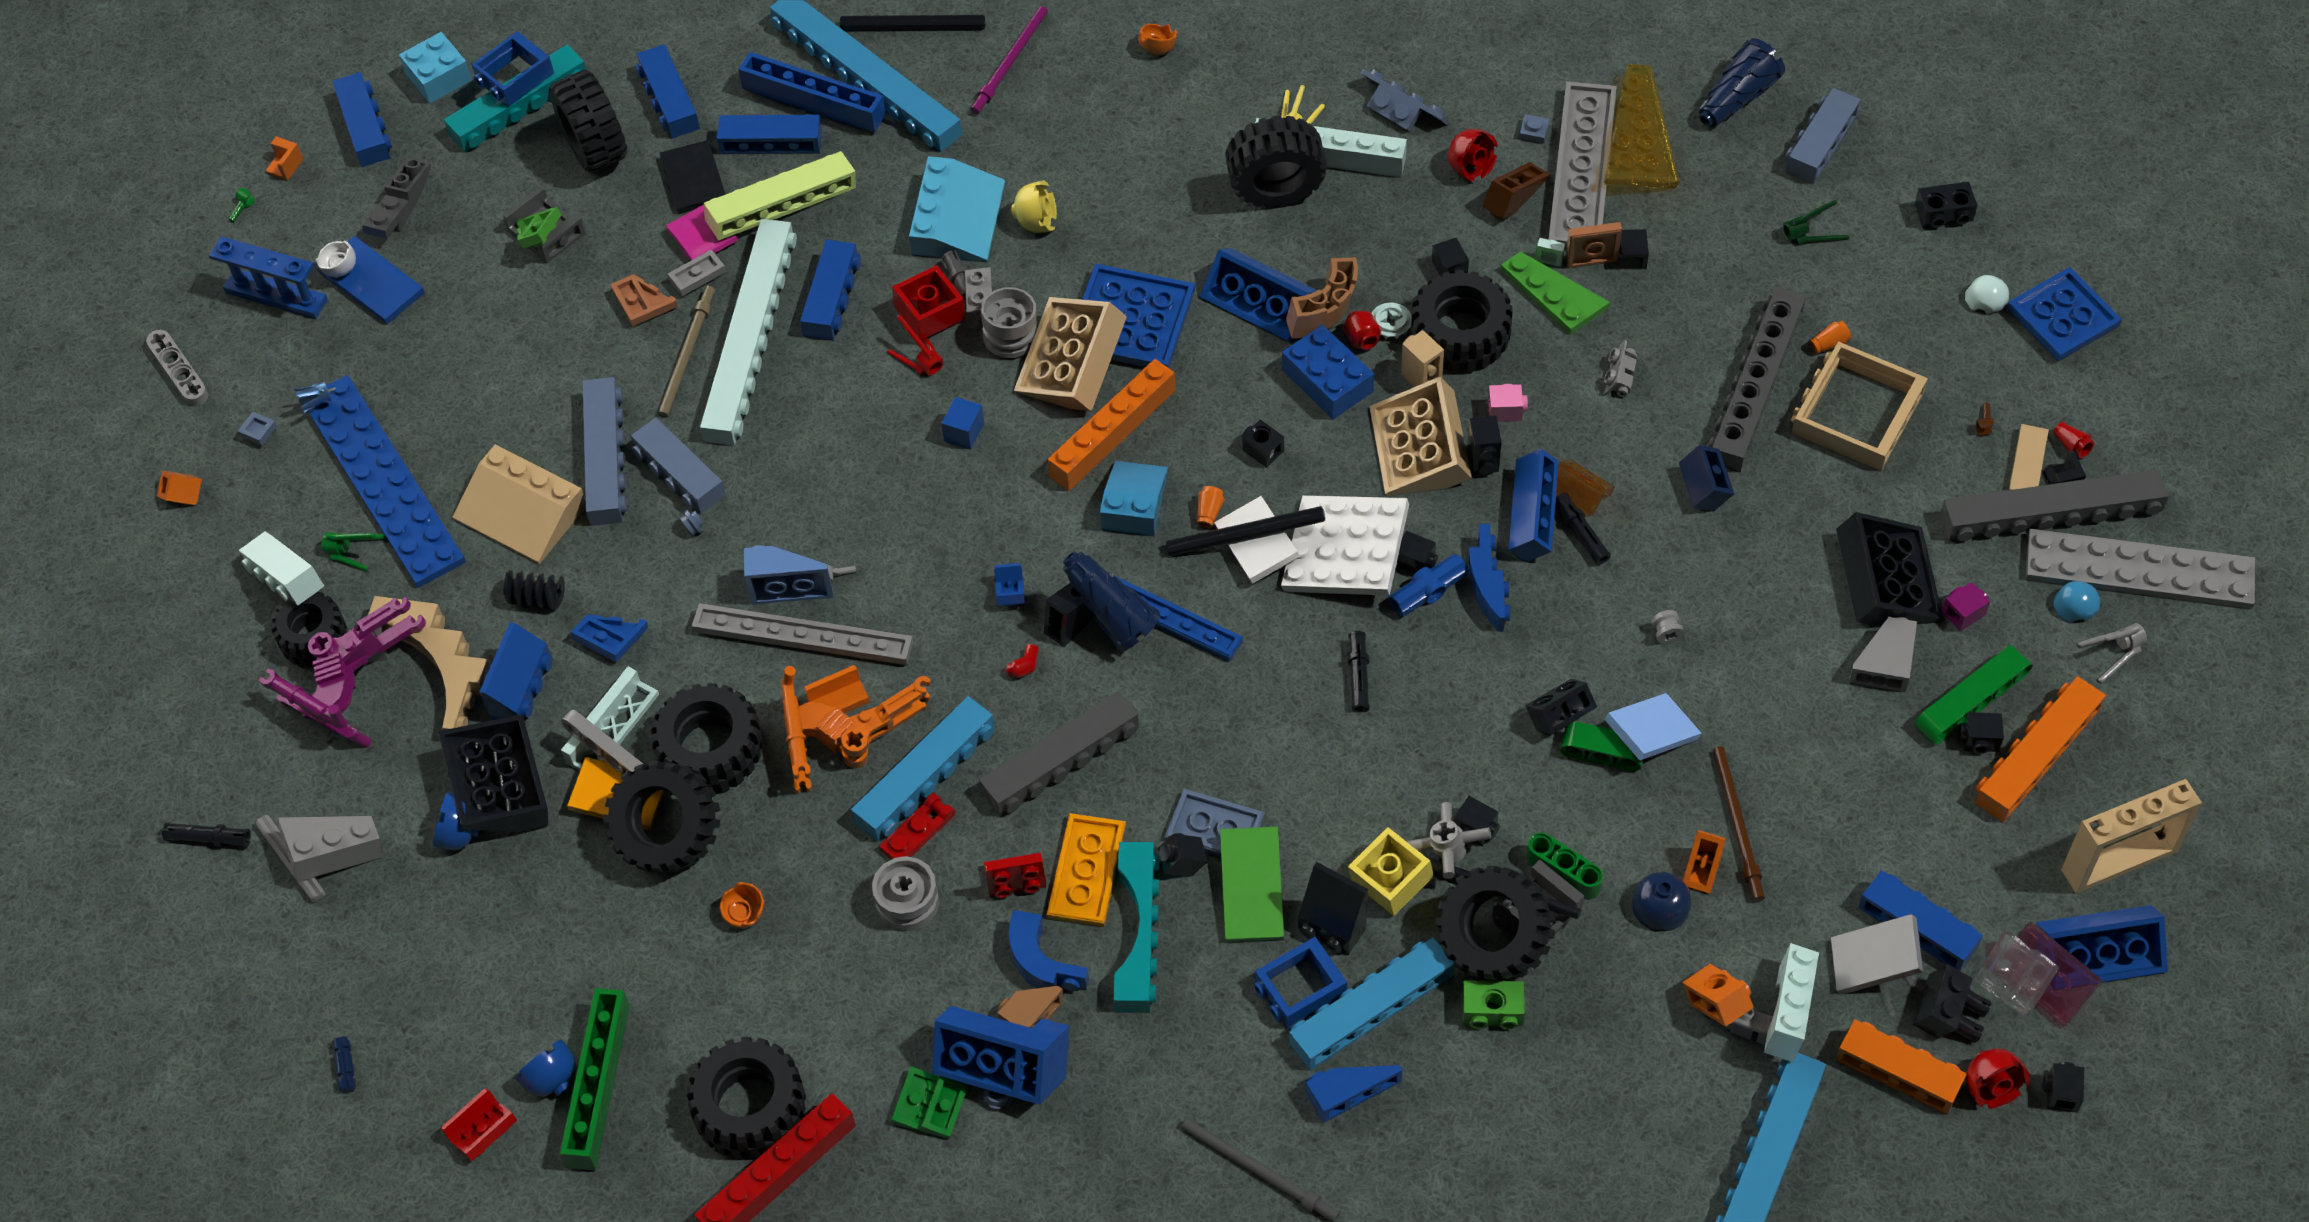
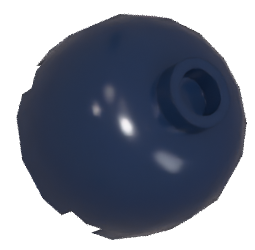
M1667 872L1652 873L1644 877L1635 888L1632 899L1633 913L1638 921L1648 929L1672 931L1682 926L1689 916L1691 907L1689 888L1683 880L1674 874Z

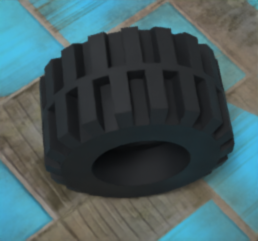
M321 592L313 594L298 606L290 599L284 600L285 604L283 606L279 605L276 608L278 614H273L271 630L286 659H290L292 663L297 664L300 662L301 666L305 667L308 666V663L313 665V661L317 660L308 649L309 640L315 634L326 632L331 637L338 638L347 633L346 623L336 602H333V599L328 595L325 597ZM321 623L317 629L310 633L298 634L302 628L309 624ZM325 643L321 645V650L325 649Z

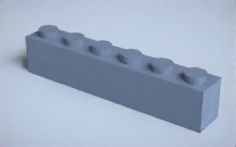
M614 377L583 380L586 513L590 526L623 523V512H627L626 497L622 496V490H626L625 474H621V468L626 467L624 452H621L620 446H625L624 432L620 430V425L624 424L623 409H619V403H623L624 399L622 387H617Z

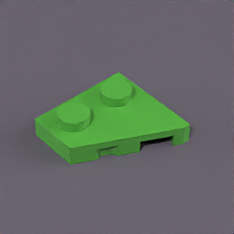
M557 206L517 220V225L519 226L517 229V241L523 249L530 246L539 247L547 241L546 237L556 228V223L562 216Z

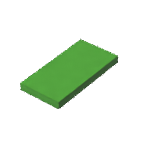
M1278 827L1220 829L1225 943L1284 940Z

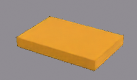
M585 757L567 805L568 810L603 819V815H608L609 807L605 806L606 799L613 798L614 793L611 792V788L615 783L623 782L621 779L622 774L607 762ZM665 790L656 791L644 804L641 815L643 829L651 830Z

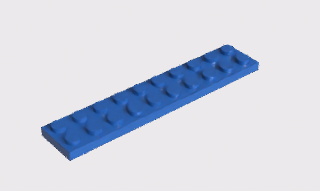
M346 375L326 385L327 389L336 388V390L329 392L332 401L321 403L308 413L417 588L466 563L463 554L350 377Z

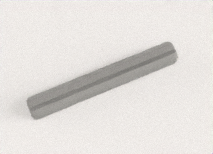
M263 815L256 821L258 829L294 876L281 839L280 830L268 815ZM315 877L298 881L312 902H318L324 898L325 892Z

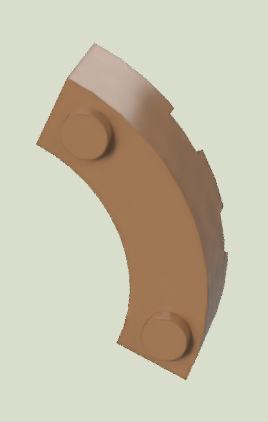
M1356 257L1331 258L1325 278V288L1305 296L1292 297L1286 318L1291 338H1303L1322 324L1329 329L1341 320L1349 308L1357 281L1358 264Z

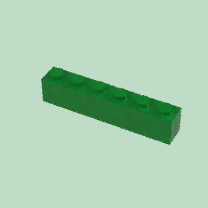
M595 988L560 1151L566 1168L597 1169L630 1008L624 990Z

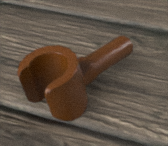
M1987 402L1983 404V419L1976 420L1978 435L1992 433L1991 427L1994 424V420L1990 418V404Z

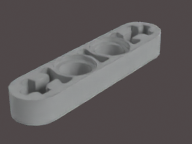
M164 330L151 332L146 340L147 345L185 402L190 406H199L205 403L208 399V392L204 383L171 336ZM161 340L166 348L162 350L156 342ZM178 356L174 363H165L168 357ZM181 373H190L187 379L177 380ZM193 386L199 394L194 396L189 388Z
M570 710L561 719L563 727L571 735L622 775L627 771L633 772L635 766L643 764L577 711Z

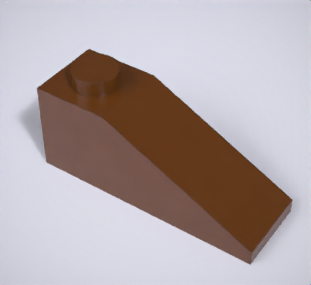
M1531 162L1492 180L1482 207L1490 211V214L1494 217L1504 219L1516 213L1550 177V173Z

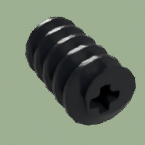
M507 570L504 578L503 592L507 603L511 605L518 603L520 606L528 604L530 607L538 605L540 608H547L549 606L551 609H557L564 598L565 582L561 576L558 583H556L555 576L552 574L549 575L547 582H545L543 573H539L537 580H535L533 572H529L526 579H524L523 571H518L516 578H514L513 571Z

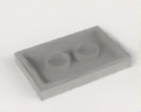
M1912 914L1831 937L1836 989L1840 994L1850 993L1923 972L1917 918Z

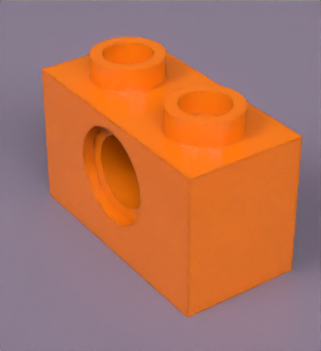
M1712 964L1707 965L1682 982L1691 1006L1725 1027L1754 1008L1750 999L1751 990L1743 980H1737L1732 977L1726 970H1720Z

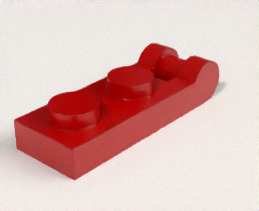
M936 793L930 794L924 801V804L879 846L880 851L891 860L898 857H912L954 817L956 810L949 804H943L941 797ZM933 811L938 813L935 819L929 816Z

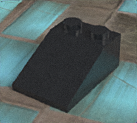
M1316 862L1313 866L1298 914V928L1306 937L1310 939L1316 937L1325 942L1326 946L1337 953L1343 952L1349 955L1366 929L1368 889Z

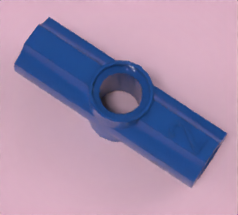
M1453 554L1431 569L1424 567L1417 571L1408 584L1388 596V601L1396 614L1404 617L1425 602L1431 604L1440 599L1448 587L1468 575V568L1459 555Z

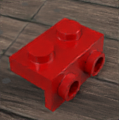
M485 1088L441 1127V1130L459 1152L470 1161H473L518 1120L511 1111L500 1104L493 1094Z

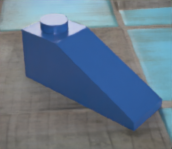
M1400 1065L1332 1068L1326 1072L1319 1071L1310 1076L1306 1082V1095L1323 1123L1402 1082V1068Z

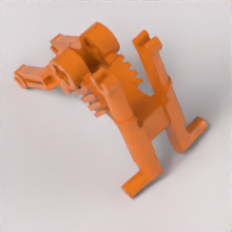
M787 666L784 670L781 688L787 733L786 741L789 745L787 753L791 758L794 792L799 794L801 785L806 786L807 792H810L812 788L809 779L811 770L807 762V748L804 743L806 737L817 738L819 742L821 741L823 745H826L835 754L840 751L842 753V760L848 767L859 768L867 762L868 746L873 740L889 733L921 711L926 710V703L920 700L929 701L930 694L921 685L930 686L931 680L926 676L918 677L913 684L882 702L879 706L863 710L859 714L848 717L841 710H838L836 706L833 708L820 702L811 701L799 706L793 684L796 669L793 666Z

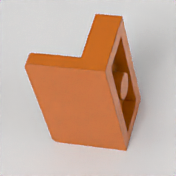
M855 665L804 687L807 702H820L833 708L836 706L843 714L870 703L869 696L860 681L858 669Z

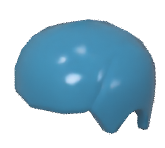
M2072 581L2065 584L2054 597L2053 606L2057 614L2069 623H2073L2076 620L2087 622L2100 610L2101 600L2097 590L2091 584L2082 581Z

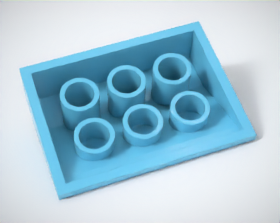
M928 156L909 234L912 255L942 258L949 251H957L960 260L988 262L1005 180L955 159Z

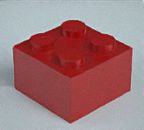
M937 265L892 286L894 308L921 340L965 319L963 297Z

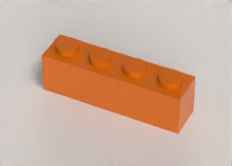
M1854 1019L1836 1057L1837 1061L1947 1115L1967 1075L1955 1064L1944 1063L1934 1058L1928 1051L1915 1049L1905 1044L1901 1038L1884 1034L1878 1031L1872 1024L1860 1022Z

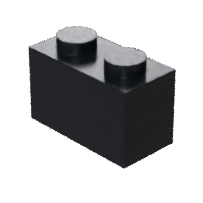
M1497 416L1469 418L1467 451L1472 475L1481 474L1487 476L1499 472L1502 441Z

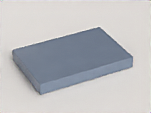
M1183 789L1166 832L1165 841L1170 835L1175 833L1201 837L1205 853L1221 857L1220 829L1261 827L1265 818V812Z

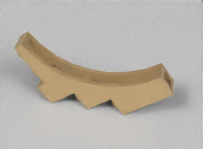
M374 596L369 614L384 606L393 598ZM409 600L411 603L410 609L384 624L383 628L386 631L409 615L416 621L418 615H422L426 619V625L422 630L413 632L401 641L413 646L427 656L443 678L446 689V712L442 729L447 730L467 726L469 709L474 708L475 695L481 696L480 690L490 669L487 659L468 657L469 643L466 642L463 632L444 629L445 616L442 615L438 604Z

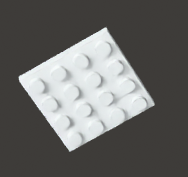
M1302 496L1299 511L1322 506L1325 511L1326 520L1321 523L1294 529L1292 544L1300 557L1286 564L1281 584L1283 591L1390 595L1409 508L1408 499Z

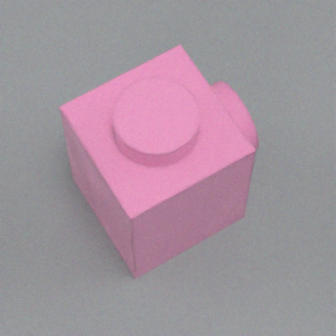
M1521 384L1489 385V416L1496 415L1498 422L1522 421L1523 411L1528 409L1527 395H1522Z

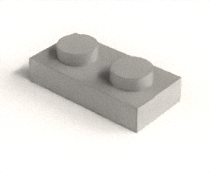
M711 249L668 273V278L680 295L684 296L726 272L725 265Z

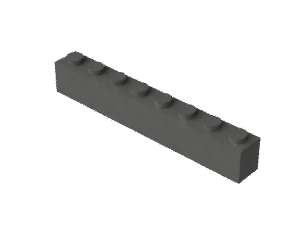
M2158 469L1944 499L1940 515L1949 541H1967L1972 537H1994L2008 532L2018 534L2029 529L2039 528L2040 530H2046L2053 526H2074L2080 522H2102L2116 517L2126 519L2133 515L2145 513L2147 515H2154L2164 510L2169 496Z

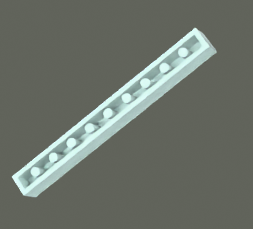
M760 220L700 429L704 442L735 446L737 436H741L743 433L742 419L743 415H747L749 412V394L754 393L756 385L755 373L760 372L762 364L760 355L767 348L768 339L766 334L768 330H772V313L774 309H778L779 289L784 288L785 268L789 269L790 250L796 246L797 236L796 233H793L791 222Z

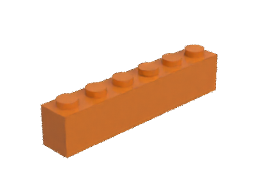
M1154 359L1047 459L1049 477L1070 491L1176 391L1175 372Z
M2078 676L2071 684L2066 682L2057 694L2059 698L2054 703L2049 701L2041 712L2042 718L2039 721L2034 719L2025 730L2026 736L2021 741L2019 738L2015 740L2008 751L2010 755L2006 759L2001 757L1992 769V776L1989 779L1985 776L1979 782L1975 789L1978 792L1975 803L2004 823L2099 712L2106 694Z

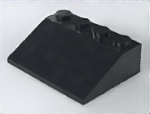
M1855 512L1836 529L1857 623L1881 627L1888 617H1903L1910 621H1916L1917 624L1941 623L1944 621L1922 527Z
M523 714L438 731L462 829L521 832L548 826V807ZM462 802L465 803V813H464V809H463Z

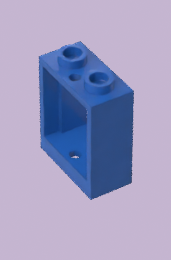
M518 31L472 64L475 74L473 78L480 88L485 87L490 91L495 100H501L508 107L554 73L550 56ZM518 56L531 66L505 86L492 77Z
M1316 937L1255 971V983L1253 984L1258 996L1261 999L1266 998L1271 1005L1269 1009L1277 1022L1282 1021L1287 1029L1314 1014L1321 1006L1335 1002L1347 990V981ZM1308 958L1327 986L1289 1007L1270 979Z

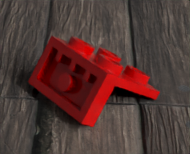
M1041 853L984 862L989 897L1006 898L1011 896L1012 893H1035L1042 888H1047Z

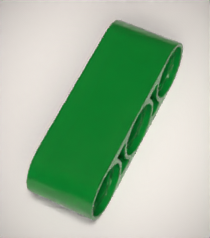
M1572 722L1565 727L1560 752L1564 756L1631 772L1641 769L1643 759L1639 760L1613 729L1581 722Z
M1536 833L1530 837L1527 848V861L1532 867L1541 860L1582 893L1584 899L1591 900L1599 895L1603 873L1597 865L1546 833ZM1535 849H1543L1546 852L1538 853ZM1566 864L1569 865L1570 868H1561L1559 865ZM1583 880H1592L1594 884H1586Z

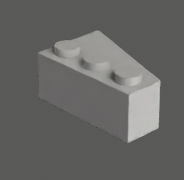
M372 816L278 818L281 839L297 882L382 858L380 838Z

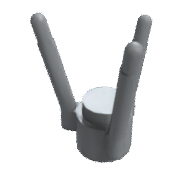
M2134 623L2116 632L2078 643V647H2084L2116 639L2121 649L2129 650L2098 679L2099 683H2103L2131 657L2142 652L2140 645L2146 643L2147 635L2140 624Z

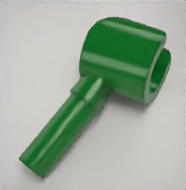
M240 188L236 192L235 198L239 203L229 217L231 222H235L245 206L250 207L255 201L254 197L245 188Z

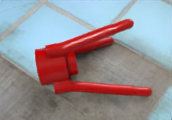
M898 315L897 319L921 349L916 357L918 364L891 349L887 353L915 369L920 376L924 373L932 376L940 371L944 364L943 358L937 353L928 337L923 339V343L905 319Z

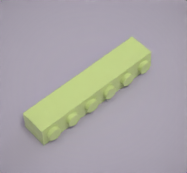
M842 151L828 155L822 159L804 164L798 168L705 202V221L718 241L758 226L761 219L774 220L856 188L855 170Z

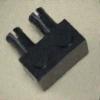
M1947 964L1928 975L1913 1025L1938 1039L1954 1031L1972 1043H1976L1980 1040L1982 1036L1980 1032H1983L1984 1027L1963 1016V1009L1965 1007L1983 1018L1988 1014L1992 1001L1983 998L1970 989L1973 978Z

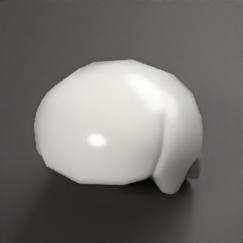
M335 241L328 243L320 250L316 262L319 269L325 275L338 278L347 275L353 270L356 264V255L347 241Z

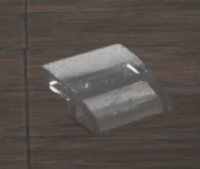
M2004 931L1974 980L2011 1008L2025 1016H2029L2059 967L2039 950L2030 949L2012 932Z

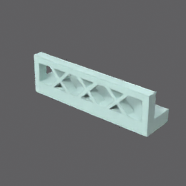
M628 666L586 719L604 733L613 732V740L620 745L658 697L659 692L641 682L637 671ZM638 689L649 694L644 701L632 704L631 697ZM630 711L631 717L627 722L615 723V717L619 713ZM574 736L561 749L566 764L579 771L583 765L580 762L583 757L594 753ZM597 755V760L604 761Z

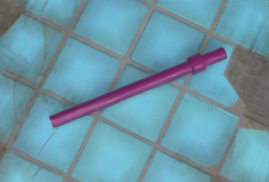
M1039 7L987 85L982 86L977 94L978 98L970 108L972 113L978 115L984 105L992 100L995 95V89L1048 13L1045 7Z

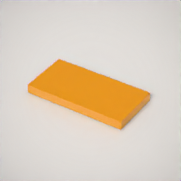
M1069 813L1048 906L1047 919L1099 927L1105 926L1118 865L1119 842H1123L1126 821Z

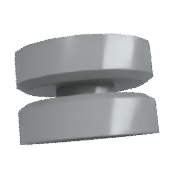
M908 856L898 857L884 863L875 873L872 882L873 897L877 913L883 923L892 929L912 931L927 925L936 915L939 897L935 875L929 865L917 858Z

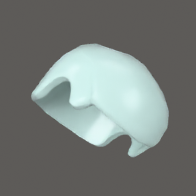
M1982 275L1976 278L1966 290L1965 301L1973 311L1982 309L1986 314H1991L1992 312L2001 311L2008 303L2009 290L2001 279L1992 275Z

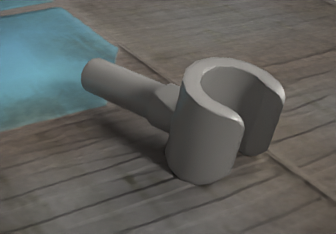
M828 565L831 584L833 583V576L855 573L856 567L833 568L831 565Z

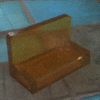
M1571 459L1561 461L1558 466L1556 495L1567 492L1577 508L1583 510L1589 516L1595 513L1602 498L1610 496L1615 488L1612 484Z

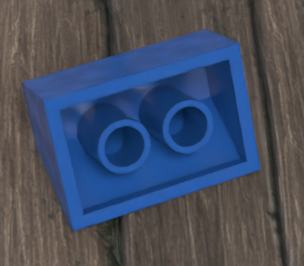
M509 622L480 690L491 720L523 714L524 721L526 717L529 718L533 710V699L536 694L541 692L544 673L549 671L552 665L553 657L549 652L547 643L513 622Z

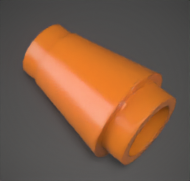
M1834 321L1813 339L1809 340L1810 346L1818 354L1834 349L1838 341L1847 345V341L1851 339V333L1843 321Z
M1204 486L1202 491L1199 492L1198 526L1204 528L1213 527V523L1225 501L1223 497L1224 492L1221 489L1213 486Z

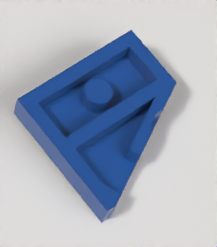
M587 614L571 631V639L617 662L648 629V622L639 619L638 623L623 622L621 617L604 618L600 615Z

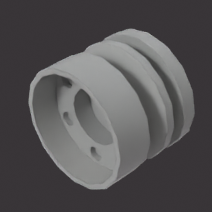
M1004 287L994 290L982 302L983 342L990 352L1003 358H1016L1029 352L1037 331L1036 303L1030 294L1015 287Z

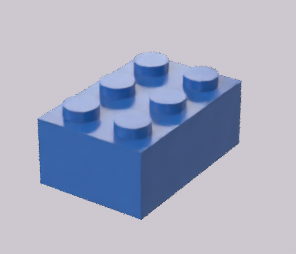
M1323 324L1282 351V370L1332 419H1335L1374 392V373Z

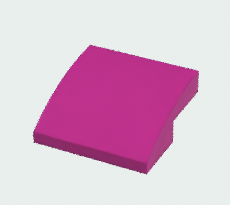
M704 205L665 225L668 233L680 245L682 252L690 261L711 249L716 253L738 241L736 235L718 241L705 221Z

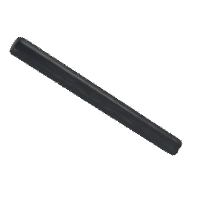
M863 15L840 17V28L843 31L985 29L986 26L985 15Z
M1322 506L1180 537L1166 541V550L1169 556L1317 524L1326 520L1325 511Z

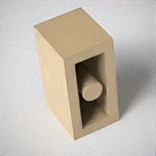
M1423 330L1415 336H1409L1404 341L1402 347L1401 375L1414 387L1437 377H1442L1444 349Z

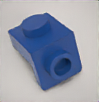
M1021 563L995 565L997 606H1015L1025 603Z

